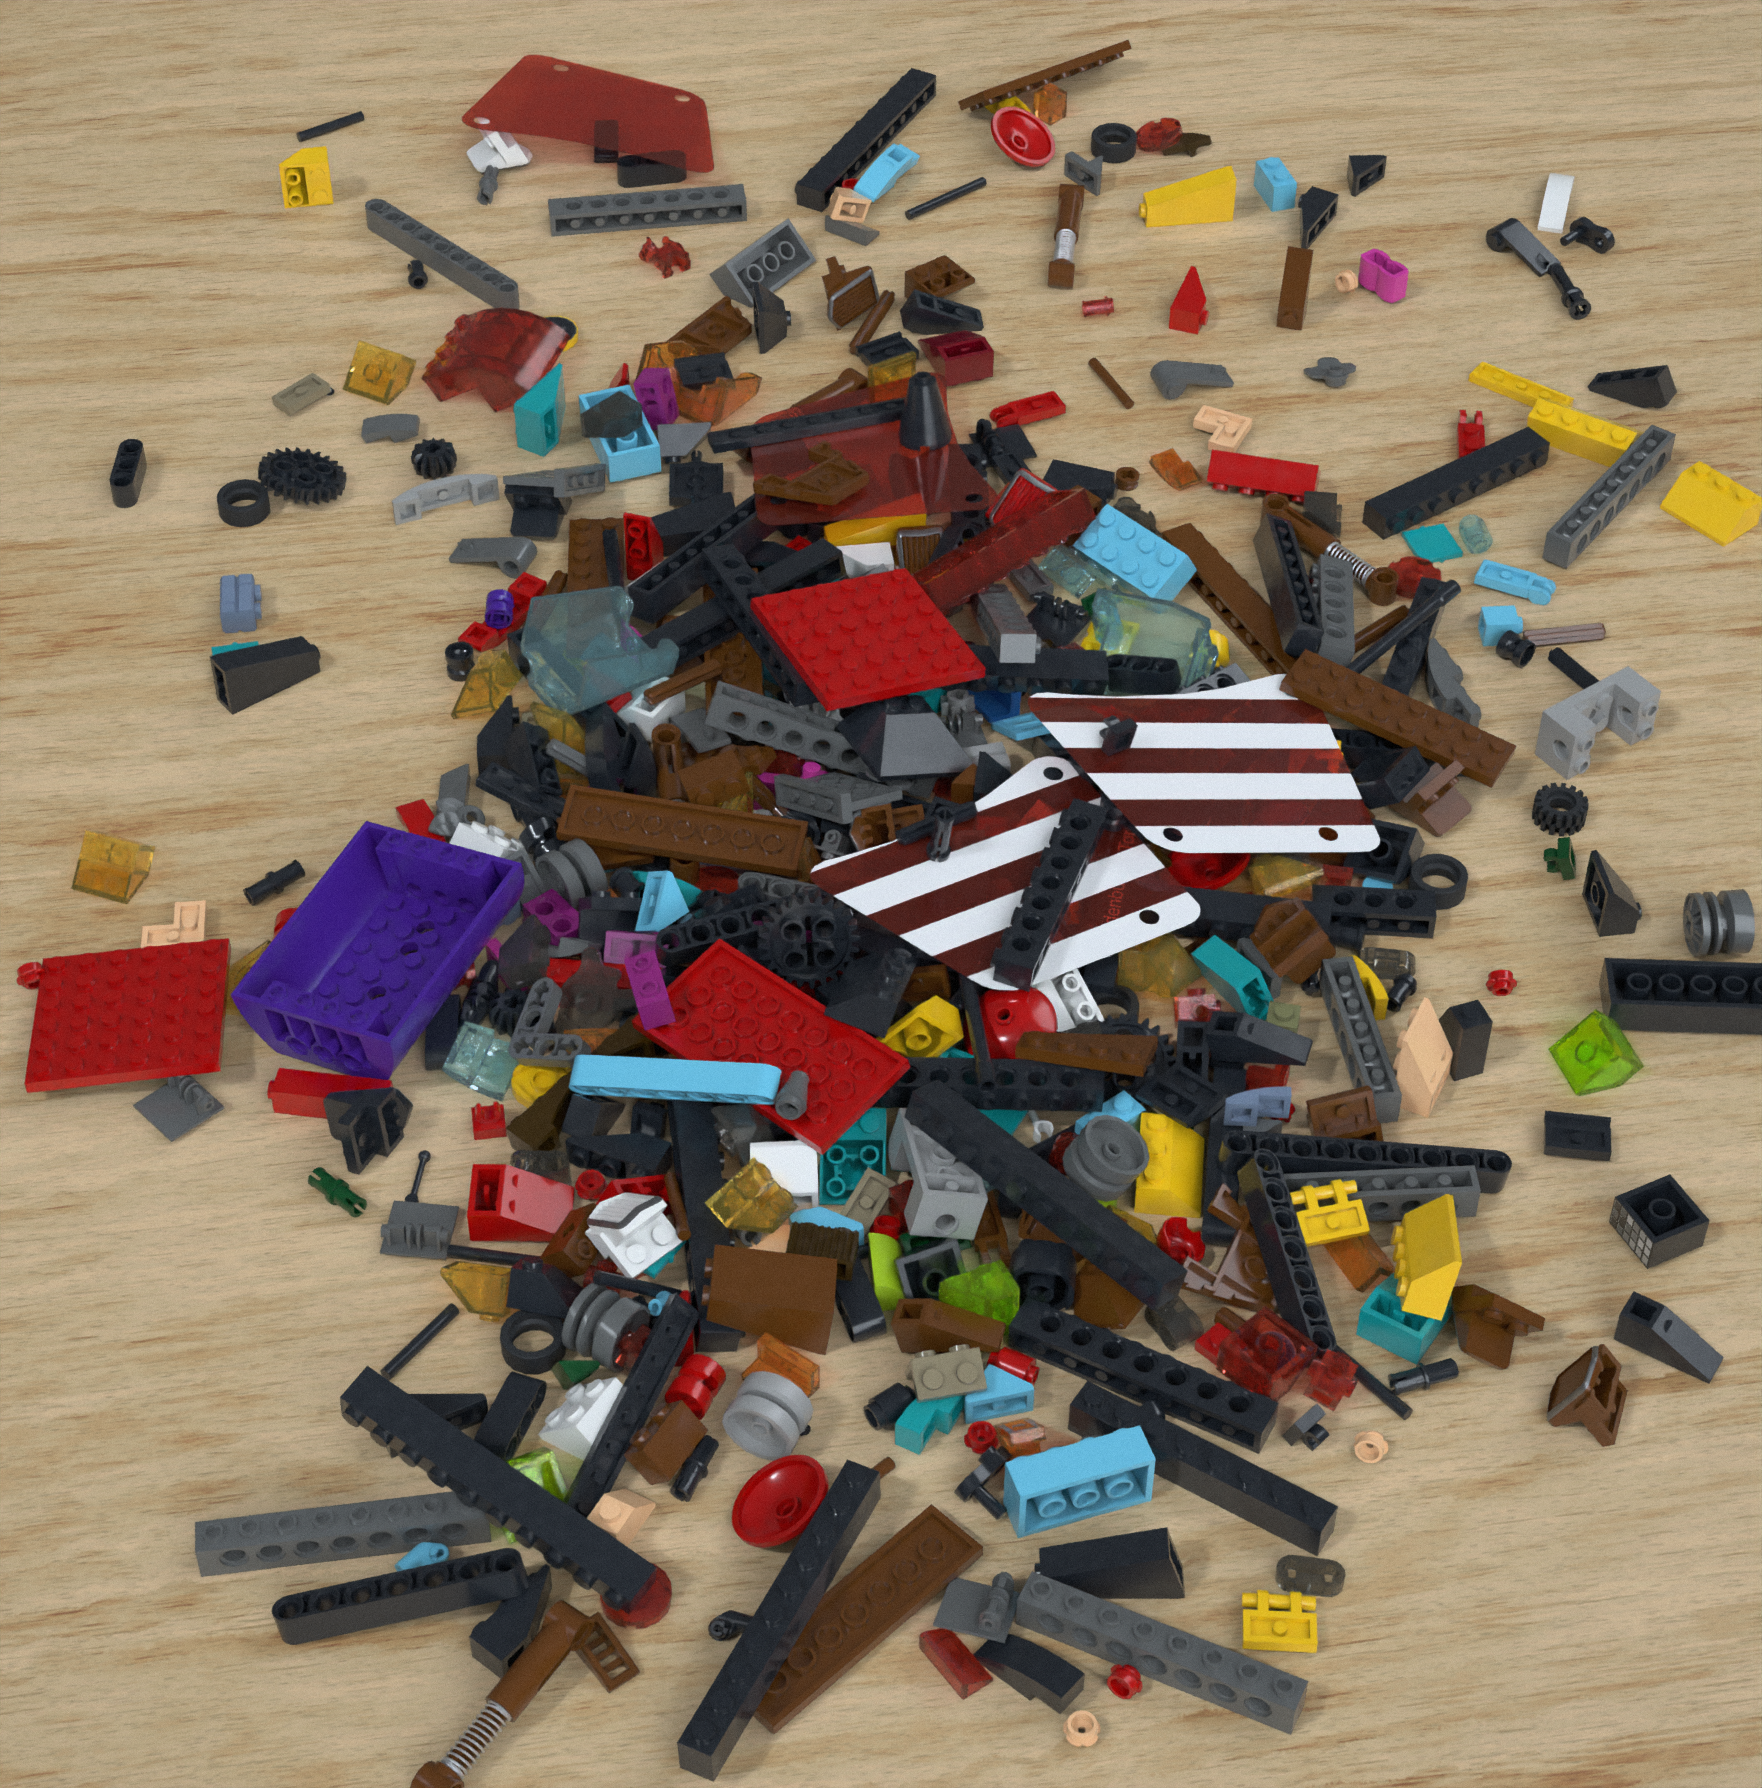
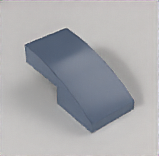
M1291 1087L1253 1089L1226 1098L1223 1125L1256 1126L1257 1117L1289 1118L1292 1097Z

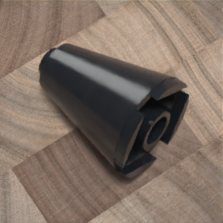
M917 372L909 379L898 431L899 442L905 448L914 451H920V446H929V451L936 450L950 443L952 430L936 378L928 372Z

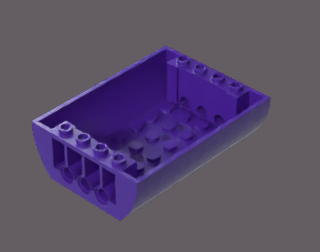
M365 821L234 989L231 997L247 1023L277 1053L350 1076L388 1080L520 899L525 882L522 863ZM426 929H433L432 931H426L423 934H421V932H423ZM413 950H416V951H417V952H413V953H410V954H408V955L405 956V954H406L407 952H409V951H413ZM384 994L383 997H377L374 1000H372L374 996Z

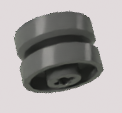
M579 838L561 845L558 851L551 850L536 859V870L547 891L553 888L577 912L579 911V898L591 897L592 891H608V881L598 857Z
M1110 1115L1095 1116L1080 1131L1079 1136L1065 1149L1063 1156L1064 1170L1069 1179L1094 1199L1105 1202L1117 1200L1132 1185V1182L1146 1169L1149 1161L1148 1147L1141 1134L1129 1123Z

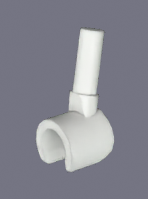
M1029 1110L1027 1114L1034 1126L1033 1140L1036 1143L1040 1142V1132H1044L1051 1137L1054 1129L1052 1123L1047 1120H1040L1035 1110Z

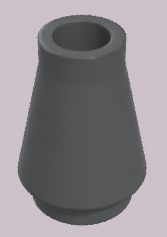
M793 1071L774 1099L776 1112L785 1119H797L807 1109L809 1076L805 1072Z

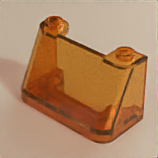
M682 340L644 345L636 379L644 368H669L680 413L679 416L694 423L711 422V427L718 426L757 395L762 377L751 372L741 373L736 379L716 377L715 384H706L702 386V390L693 391L679 384L673 364L676 358L698 356L694 346Z

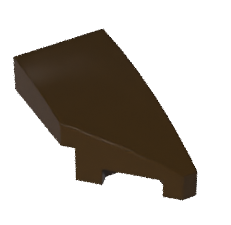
M1199 133L1164 135L1161 149L1164 156L1188 150L1190 157H1193L1197 154V148L1209 146L1212 144V140L1209 135Z

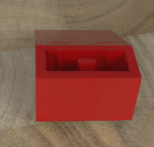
M473 1164L467 1210L470 1241L550 1242L569 1212L573 1210L575 1187L507 1164Z

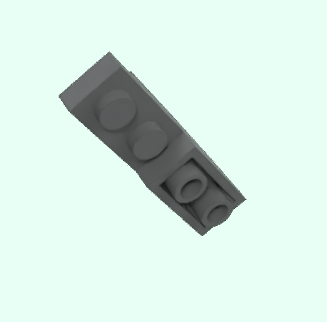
M1435 638L1430 639L1425 666V683L1434 708L1478 728L1482 716L1481 710L1467 695L1465 688L1461 686V681L1463 680L1462 669L1454 663L1447 650L1442 648Z

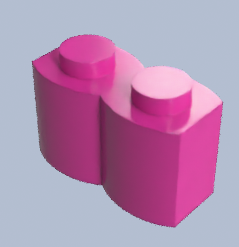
M1371 249L1361 254L1358 274L1359 283L1367 290L1375 291L1385 302L1394 303L1404 298L1408 281V269L1403 264L1391 260L1386 253L1378 249Z

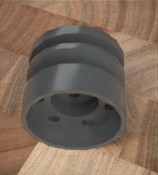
M1744 889L1720 891L1717 897L1713 892H1704L1703 894L1700 892L1688 893L1683 906V929L1685 941L1692 956H1705L1706 953L1713 956L1717 955L1720 949L1724 954L1749 953L1754 942L1755 920L1752 902Z
M591 1283L576 1297L568 1311L561 1334L562 1344L573 1352L577 1351L583 1357L592 1356L593 1360H598L601 1366L613 1372H621L634 1360L645 1341L651 1321L650 1310L647 1306L629 1297L620 1299V1295L616 1291L608 1290L606 1286Z

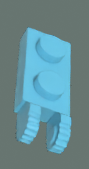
M1486 559L1483 560L1474 580V584L1506 592L1514 596L1529 598L1532 603L1543 606L1547 605V603L1549 604L1551 595L1556 589V584L1553 580L1538 576L1536 573Z

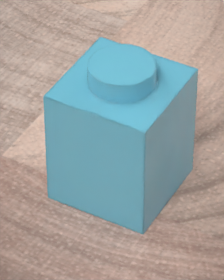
M1515 605L1481 607L1478 631L1483 646H1497L1500 638L1508 630H1512L1517 634L1522 633L1523 620L1522 617H1518Z

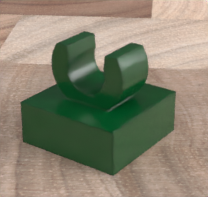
M1570 837L1558 838L1557 849L1548 848L1544 850L1543 859L1547 861V872L1556 873L1561 871L1563 880L1575 879L1576 855Z

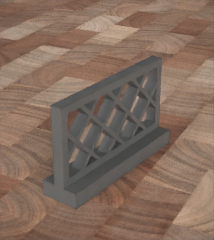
M594 463L554 470L503 476V484L554 487V497H570L605 491L606 464Z
M837 772L806 779L787 774L774 776L776 805L841 824L853 822L852 811L903 799L902 790Z

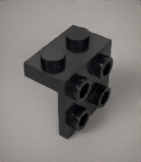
M592 891L591 897L579 898L578 938L602 944L601 950L579 956L580 959L604 961L607 930L635 932L642 902L640 892H621V897H611V891Z

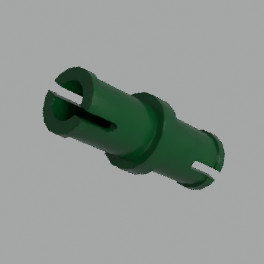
M322 1167L312 1171L321 1179L317 1180L312 1175H309L308 1184L324 1194L327 1202L331 1205L340 1206L354 1218L363 1214L354 1205L356 1204L366 1210L367 1201L353 1192L347 1182L342 1179L337 1180Z

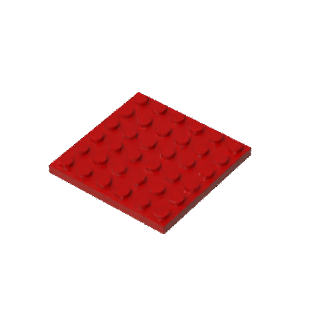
M906 568L751 598V610L826 711L984 678L985 666Z
M229 938L43 958L42 968L46 970V973L40 975L24 1082L27 1093L221 1072L231 958Z

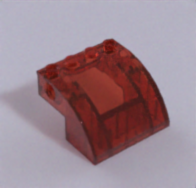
M499 307L481 310L470 315L463 314L454 321V328L445 335V342L436 349V356L425 366L426 371L421 379L425 381L439 402L477 388L493 411L498 412L514 406L518 399L523 397L532 386L536 385L551 371L571 337L566 331L546 318L516 308Z

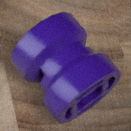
M496 589L487 594L484 617L485 622L490 627L503 629L511 625L513 621L514 597L510 592Z

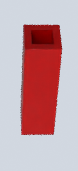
M279 1068L275 1080L269 1082L267 1095L268 1099L272 1100L274 1113L327 1119L323 1100L329 1093L393 1087L392 1080Z

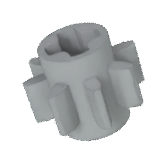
M960 689L948 691L947 696L941 695V715H950L952 722H954L955 714H959L960 719H962V714L975 711L974 695H969L967 690Z

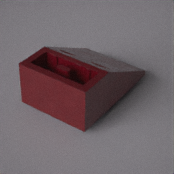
M962 330L918 340L919 346L944 387L993 377L994 350L982 335Z

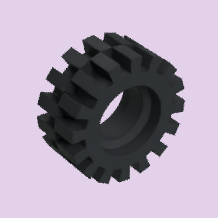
M1551 783L1550 788L1546 784L1535 795L1532 809L1534 824L1536 826L1540 825V830L1543 832L1548 829L1549 834L1553 836L1554 832H1559V837H1564L1565 832L1569 836L1574 835V831L1578 833L1585 825L1589 806L1587 796L1583 797L1584 792L1582 790L1575 792L1576 787L1573 785L1570 788H1566L1567 783H1561V787H1557L1556 783ZM1553 808H1562L1567 811H1558Z

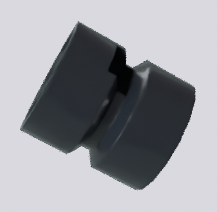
M543 817L534 821L519 836V841L527 852L534 855L533 860L535 862L537 857L551 850L558 851L561 845L568 842L557 840L556 832L558 827L550 817Z

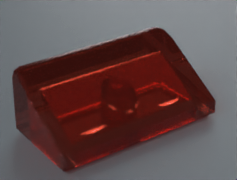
M938 1628L925 1631L919 1635L920 1650L963 1700L993 1681L992 1676L953 1631Z

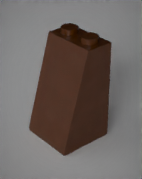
M715 1245L713 1258H706L704 1278L710 1279V1285H703L701 1300L702 1306H708L706 1320L816 1354L826 1355L834 1315L838 1259Z

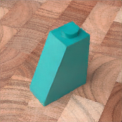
M1216 935L1212 936L1191 953L1200 974L1237 1012L1246 1013L1264 1021L1267 1019L1269 1002H1274L1259 968Z

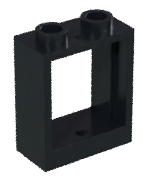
M1412 746L1365 758L1350 774L1362 797L1359 800L1371 810L1399 803L1430 769L1417 747Z

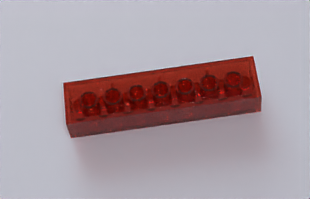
M1085 488L1050 491L911 575L945 616L950 613L949 609L951 607L970 601L969 596L988 590L990 588L989 584L1008 578L1010 571L1029 565V560L1033 557L1036 558L1049 552L1048 548L1051 546L1065 543L1068 541L1069 535L1086 530L1088 528L1087 524L1096 519Z

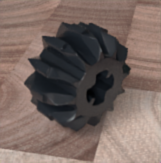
M433 437L432 440L423 439L422 443L415 444L411 455V462L416 475H422L424 479L432 477L435 480L437 477L444 478L446 474L454 473L457 454L452 443L446 442L444 438L435 440Z
M518 986L515 990H510L506 987L504 993L495 992L493 1000L489 1001V1022L492 1028H496L499 1035L508 1033L512 1039L531 989L522 991L520 986ZM539 1016L535 1017L533 1020H539Z

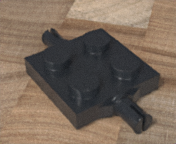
M696 450L691 453V462L670 464L669 506H686L722 494L724 484L723 463L702 461V452L697 450L696 457Z

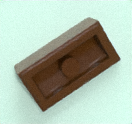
M971 764L952 782V802L958 804L969 801L974 802L976 764ZM973 818L954 826L972 828Z

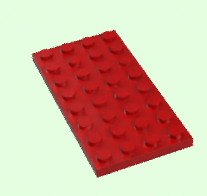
M720 938L666 988L676 1022L645 1031L640 1014L631 1020L634 1029L681 1060L760 1063L779 1068L781 1076L777 1094L793 1071L805 1072L809 1076L807 1109L799 1118L789 1120L781 1117L776 1112L775 1104L747 1105L821 1155L910 1069L908 1059L863 1030L823 1015L826 1009L824 1005Z

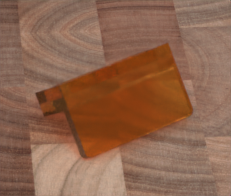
M1370 1234L1323 1244L1355 1290L1362 1293L1381 1274L1389 1277L1395 1272V1267Z
M766 1332L757 1340V1359L741 1374L742 1381L752 1372L766 1371L778 1374L801 1388L808 1398L820 1388V1366Z

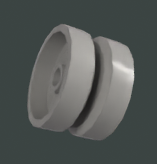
M766 1371L752 1372L744 1379L738 1389L737 1397L731 1401L726 1409L722 1423L729 1437L743 1450L756 1457L774 1461L789 1456L798 1442L799 1435L806 1429L812 1418L813 1407L803 1390L790 1380Z

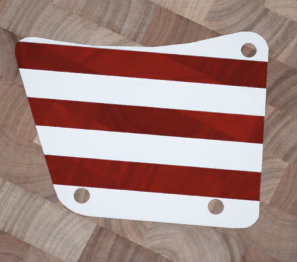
M1287 674L1272 675L1226 688L1188 694L1110 697L1047 692L1036 693L1028 698V706L1033 714L1100 789L1148 840L1163 848L1184 853L1365 852L1376 849L1380 843V837L1323 710L1298 698L1290 697L1279 690L1281 681ZM1112 715L1116 716L1120 722L1131 718L1138 725L1131 747L1111 756L1106 755L1101 750L1104 739L1099 734L1100 730L1108 727L1103 720ZM1321 827L1332 828L1337 832L1338 838L1334 841L1325 840L1319 835L1318 831ZM1164 829H1178L1183 835L1182 840L1178 842L1168 840L1163 835Z
M1041 757L1031 761L990 794L975 802L978 810L976 817L952 826L949 842L951 853L946 861L938 862L940 851H937L935 862L927 857L926 847L931 841L932 835L908 845L899 844L896 839L892 842L856 853L826 860L814 866L810 872V877L821 889L978 984L997 990H1018V988L993 980L995 967L990 966L993 953L996 948H1002L1001 939L1006 927H1012L1010 924L1015 907L1021 908L1022 906L1020 901L1025 887L1032 886L1030 880L1035 866L1041 867L1040 858L1044 847L1050 848L1051 846L1049 845V840L1054 827H1060L1058 823L1063 808L1069 809L1073 798L1100 806L1101 796L1089 782L1077 773L1068 761L1058 757ZM1048 767H1056L1063 772V777L1059 780H1050L1044 776L1043 771ZM1125 827L1117 832L1104 830L1033 985L1182 928L1196 921L1200 914V906L1129 828ZM939 838L938 845H941V838ZM1143 910H1152L1159 915L1160 920L1156 924H1146L1140 920L1139 914Z

